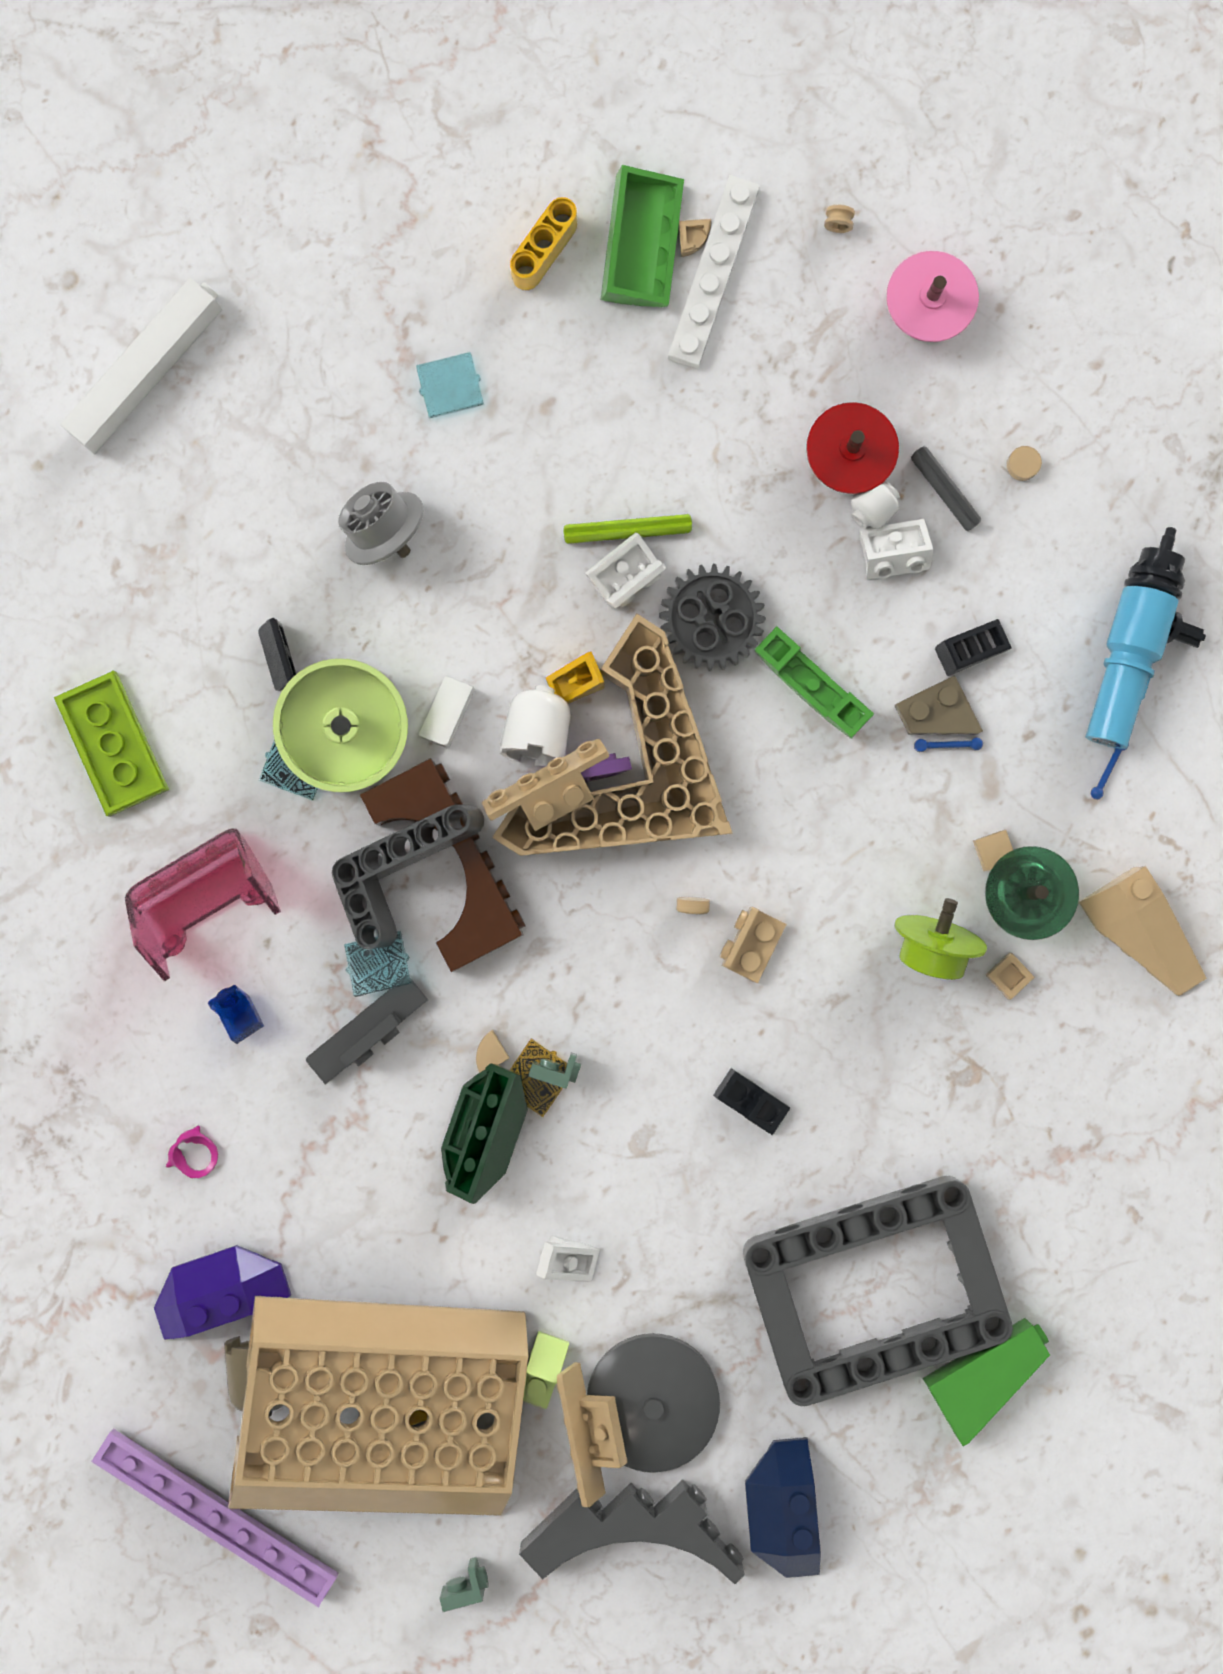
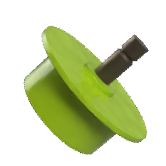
M945 898L939 919L921 915H904L898 917L894 924L896 931L904 937L899 954L900 960L911 969L935 978L947 980L962 978L965 974L969 958L983 956L986 953L987 945L976 934L952 923L953 913L956 911L958 902L950 898Z

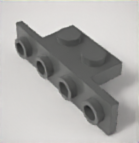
M405 976L401 979L400 984L396 983V986L394 985L311 1053L306 1058V1062L326 1085L353 1062L359 1067L374 1054L370 1048L377 1042L381 1041L385 1045L400 1033L396 1027L427 1002L428 998L409 976Z

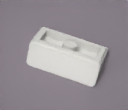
M445 676L419 732V736L449 749L475 691L474 687Z

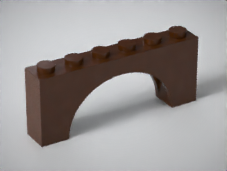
M431 758L360 794L374 824L378 826L400 820L418 822L449 806L463 805L457 792L450 793L446 785L450 778L442 763L436 765ZM461 815L460 822L462 827L464 828L466 822L463 816ZM478 833L452 845L465 871L467 892L465 906L458 922L444 938L436 942L451 972L523 936L521 928L526 926L517 909L511 911L506 901L511 896L502 879L496 882L491 872L496 867L488 851L486 850L481 853L476 843V840L480 839Z

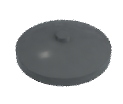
M656 1333L641 1334L619 1342L600 1359L588 1384L587 1395L615 1396L627 1463L624 1466L637 1471L664 1472L688 1463L707 1446L718 1423L720 1397L717 1382L709 1364L691 1345L670 1335Z

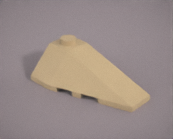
M1146 866L1131 868L1079 901V904L1099 933L1104 937H1108L1121 948L1120 950L1135 959L1146 968L1147 972L1177 996L1182 995L1207 979L1166 897Z

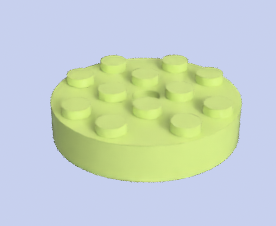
M351 659L323 660L298 672L282 690L273 715L275 744L287 767L307 784L331 792L356 791L381 780L398 762L404 750L408 734L406 708L393 683L374 667ZM339 715L348 718L351 724L349 731L345 734H337L331 728L332 720Z

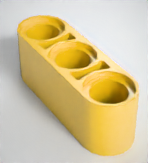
M566 197L554 199L512 255L510 260L511 276L517 288L521 290L535 288L577 229V209L570 199ZM561 214L570 217L566 222H559L555 218ZM541 240H548L552 243L547 248H540L536 245ZM522 266H530L533 268V271L529 274H520L518 269Z

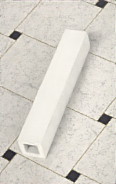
M189 278L60 425L95 454L222 311L215 300L218 297L217 293L205 282L199 285L192 278Z

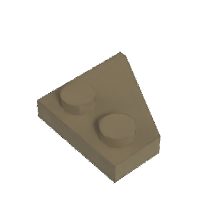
M955 675L894 705L908 734L977 735L983 732Z

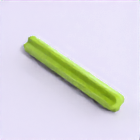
M689 514L567 524L563 528L565 543L570 544L628 539L635 532L640 534L641 537L685 534L692 531V519Z

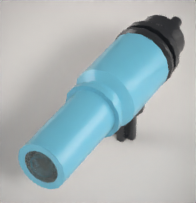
M1173 527L1166 528L1159 548L1145 547L1142 549L1139 561L1130 567L1128 574L1130 578L1124 582L1125 587L1123 588L1106 643L1111 655L1110 658H1105L1103 663L1106 671L1085 736L1088 740L1118 749H1127L1141 701L1145 698L1150 678H1153L1155 673L1152 665L1162 659L1166 644L1175 639L1198 648L1200 642L1205 640L1204 629L1183 622L1181 613L1176 612L1179 599L1182 598L1180 590L1183 589L1185 583L1182 573L1185 558L1172 551L1177 531Z

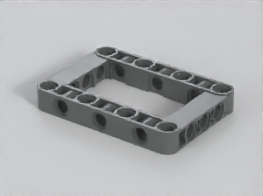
M938 1177L754 1236L744 1244L743 1258L782 1382L790 1401L795 1405L809 1406L981 1351L1004 1343L1012 1334V1321L970 1191L966 1185L955 1177ZM950 1187H956L958 1190L957 1198L952 1202H945L944 1192ZM888 1207L894 1208V1218L890 1222H881L880 1213L882 1210ZM942 1220L949 1238L947 1242L948 1248L952 1251L960 1272L957 1274L958 1280L963 1284L970 1303L967 1306L968 1309H965V1313L945 1320L937 1318L902 1329L901 1334L879 1341L877 1338L849 1346L840 1349L839 1354L814 1361L813 1358L811 1359L783 1270ZM830 1228L832 1236L829 1241L824 1243L816 1241V1234L820 1229ZM759 1248L769 1251L767 1260L762 1263L752 1260L754 1251ZM991 1317H999L998 1326L993 1330H986L987 1320ZM926 1338H936L935 1346L927 1351L921 1349L922 1342ZM871 1358L873 1363L870 1369L866 1371L857 1369L861 1359ZM805 1378L810 1381L807 1389L803 1391L793 1389V1385L798 1379Z

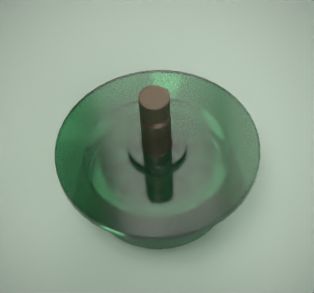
M1021 847L1006 853L994 864L987 877L985 900L991 917L1005 932L1021 939L1039 940L1057 934L1071 921L1078 906L1079 886L1073 869L1060 855L1042 847Z

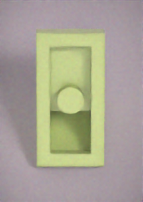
M538 1331L528 1358L523 1401L547 1409L555 1384H557V1375L563 1367L569 1346L568 1341Z

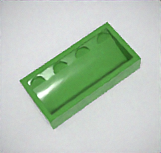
M626 165L621 166L615 179L600 300L647 307H667L669 305L684 179Z

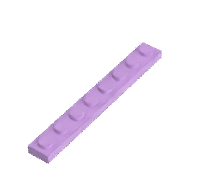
M114 1428L91 1461L317 1607L320 1606L338 1576L337 1571L240 1509H228L229 1502Z

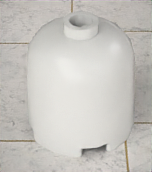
M537 685L535 690L522 691L512 699L500 742L499 753L502 756L516 762H521L522 757L536 759L535 766L546 767L555 758L565 757L571 711L568 703L560 696L554 694L555 690L553 688Z

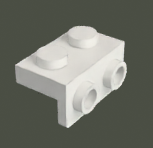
M635 532L586 571L585 574L605 602L613 608H617L631 603L636 597L635 593L644 586L649 587L656 583L661 577L660 573L666 567L656 559L640 534Z

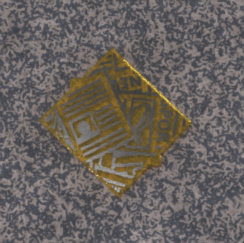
M531 1038L510 1068V1071L519 1074L521 1077L527 1107L541 1117H544L563 1088L528 1077L533 1061L540 1063L541 1058L549 1059L560 1063L559 1069L565 1071L567 1063L556 1056L557 1052L555 1050L549 1051Z

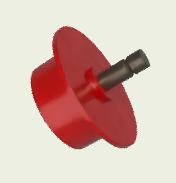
M849 402L833 406L817 418L807 438L806 452L813 473L824 485L837 492L860 494L876 488L891 475L898 460L899 441L895 428L882 412L867 404Z

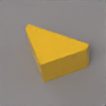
M592 651L585 653L545 677L549 687L555 690L554 694L563 698L568 704L605 688L604 679Z

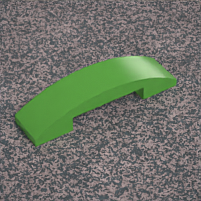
M776 626L755 648V653L811 708L852 739L874 713L851 692L847 693L800 651V646Z

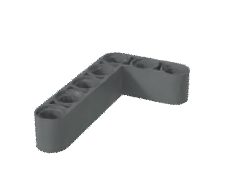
M472 805L449 806L335 862L332 868V877L355 940L360 947L367 950L389 947L395 942L397 937V929L379 879L480 832L484 826V815L478 807ZM463 813H465L467 817V822L464 828L462 827L460 822V818ZM435 826L438 829V838L436 839V841L434 840L432 834ZM407 839L410 842V851L408 854L405 850V843ZM380 853L383 858L381 866L378 863V855ZM352 867L355 868V877H354V878L351 876V868H352ZM363 897H365L367 901L366 909H364L362 904ZM375 927L377 928L379 934L377 940L374 937Z

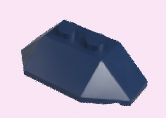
M803 1437L773 1440L767 1452L758 1461L745 1480L751 1552L786 1578L820 1575L821 1550L816 1493L808 1439Z

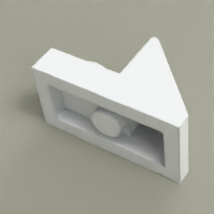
M551 1236L549 1242L544 1243L536 1275L547 1280L592 1281L600 1249L561 1237Z

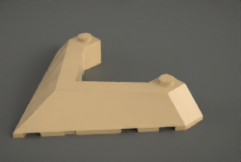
M636 613L600 669L603 677L627 693L645 780L591 792L594 797L592 801L536 831L520 805L507 813L493 835V839L522 856L733 834L729 821H727L721 803L722 800L714 776L711 773L691 708H689L665 631Z

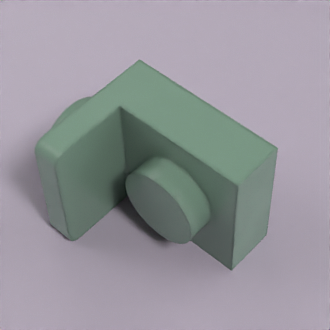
M572 1052L565 1071L559 1069L560 1063L541 1058L540 1063L533 1061L528 1077L567 1089L569 1081L576 1082L581 1064L575 1062L577 1054Z
M477 1557L470 1558L468 1574L470 1579L466 1580L465 1577H457L448 1581L443 1586L439 1598L442 1612L483 1601L485 1588L489 1587L486 1569L484 1566L479 1567Z

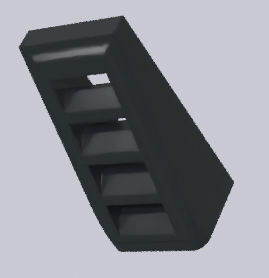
M996 619L942 641L935 647V651L946 675L950 676L1006 652L1012 647L999 619ZM987 631H989L996 646L993 649L985 634ZM974 637H977L983 653L980 652ZM962 642H965L971 658H968Z

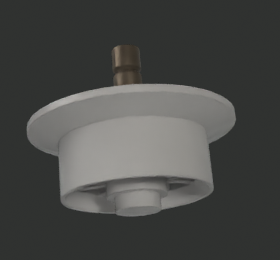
M375 482L356 492L342 508L338 520L340 529L347 535L345 551L349 559L359 565H370L383 561L395 553L401 558L408 556L411 549L407 546V542L416 533L423 518L424 508L419 497L411 492L397 493L387 482Z

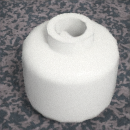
M884 481L870 491L855 494L851 499V507L854 511L851 514L853 520L864 529L867 526L875 529L882 528L899 510V493L890 483Z

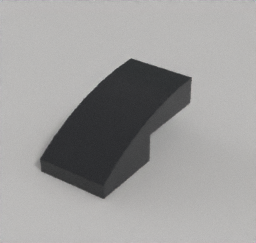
M732 1068L713 1094L715 1098L772 1136L790 1110L788 1105Z

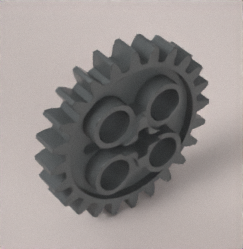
M713 563L711 571L706 573L703 565H699L698 575L696 576L688 569L686 571L687 581L676 577L675 583L678 589L667 588L666 592L672 600L662 599L661 605L669 610L659 613L660 619L668 621V623L660 626V629L670 632V635L667 637L669 644L674 642L676 644L672 654L676 655L681 651L685 653L682 662L684 664L691 658L695 659V669H698L702 662H706L708 671H711L714 663L718 662L720 668L725 670L726 660L728 659L733 665H738L737 654L748 658L750 653L746 646L756 648L758 642L752 636H762L764 630L756 626V624L764 623L766 620L765 616L757 614V612L764 608V603L754 602L759 596L760 591L749 592L748 589L752 584V580L742 584L740 582L741 571L736 573L734 577L729 576L730 566H726L723 573H718L717 565ZM714 589H722L727 593L728 599L725 602L717 603L711 598L710 592ZM698 592L703 593L711 614H719L717 625L726 637L727 643H722L712 620L705 621L707 609L698 598ZM688 603L693 604L698 608L699 614L694 618H687L682 614V606ZM731 617L740 619L743 629L738 632L730 631L726 627V620ZM702 632H708L713 636L714 644L709 647L699 645L696 639L697 635Z

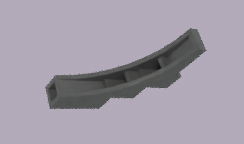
M683 1479L654 1507V1500L643 1488L638 1490L632 1483L620 1492L603 1510H601L602 1504L599 1500L590 1507H582L580 1494L576 1488L521 1541L519 1555L542 1580L564 1562L588 1550L613 1543L626 1542L664 1544L692 1553L717 1568L734 1584L745 1575L742 1564L744 1558L738 1549L731 1543L726 1545L718 1537L720 1535L719 1530L708 1518L703 1521L708 1515L705 1503L707 1498L695 1484L690 1487Z

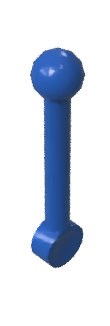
M977 737L971 741L926 742L924 739H918L914 743V749L917 752H923L929 748L971 747L974 750H980L983 747V741Z
M1115 748L1097 787L1091 790L1090 794L1093 799L1098 800L1103 797V788L1121 752L1126 749Z

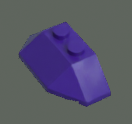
M235 1245L172 1267L156 1301L154 1311L164 1340L184 1338L253 1315L255 1296L288 1298L291 1296V1292L281 1263Z

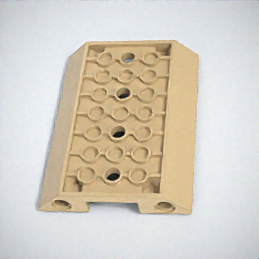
M255 1296L246 1363L247 1381L240 1436H237L228 1509L501 1515L512 1494L527 1372L528 1343L525 1312ZM282 1404L287 1406L289 1414L284 1420L274 1421L269 1417V1412L275 1405ZM349 1407L356 1408L359 1411V1416L355 1422L345 1424L340 1421V1414L344 1409ZM417 1410L425 1411L427 1413V1420L423 1425L414 1427L409 1424V1418L413 1412ZM482 1414H493L494 1422L489 1428L480 1429L477 1427V1420Z

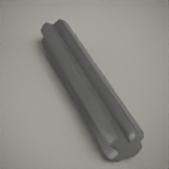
M926 446L916 450L911 456V460L963 528L969 531L981 522V517Z

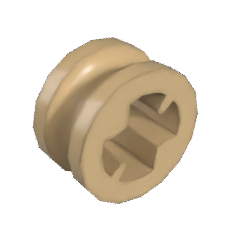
M832 205L826 209V216L828 218L825 220L824 227L827 230L836 233H846L853 229L854 223L851 220L855 216L853 208L846 205Z

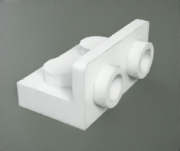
M924 519L884 525L880 529L872 527L860 529L859 539L866 560L865 574L867 579H884L894 575L919 573L931 568L933 546Z

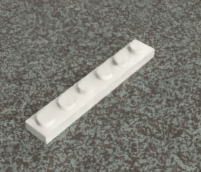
M729 175L668 354V360L696 369L699 368L759 192V184Z

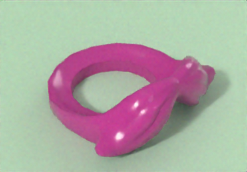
M198 1125L182 1133L176 1143L170 1147L166 1167L175 1166L189 1178L206 1176L217 1164V1146L212 1140L200 1133V1126ZM182 1142H192L207 1146L211 1153L209 1166L203 1170L190 1168L181 1150L178 1148L179 1144Z

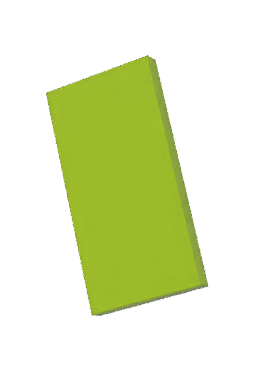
M113 670L54 697L106 816L111 817L169 790L116 671Z

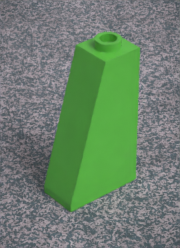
M1023 1318L1012 1325V1334L1004 1343L956 1358L922 1378L963 1447L973 1440L1050 1356L1045 1347L1049 1340L1039 1324L1033 1326L1026 1318Z

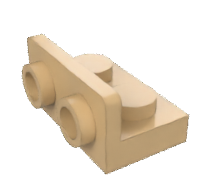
M750 907L748 912L742 910L734 925V928L738 929L734 941L727 940L719 956L724 959L721 966L758 983L787 924L759 911L755 907Z

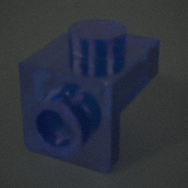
M236 985L221 990L216 997L208 1001L210 1009L219 1015L231 1041L236 1044L264 1027L250 996Z

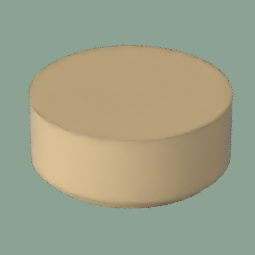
M1018 447L1007 459V470L1016 480H1030L1041 468V456L1032 447Z
M697 897L677 898L676 910L678 912L688 914H707L709 912V899Z

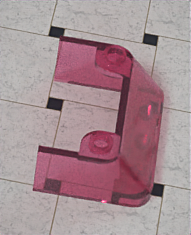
M228 829L139 881L125 895L133 946L164 982L170 979L166 959L179 954L184 949L187 941L186 930L237 899L241 898L248 906L260 905L265 902L275 915L281 912L272 883L247 841L237 829Z

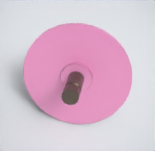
M925 251L908 257L895 269L887 287L886 299L893 321L904 333L920 341L941 342L957 336L970 324L978 307L979 292L974 275L960 259L945 252Z

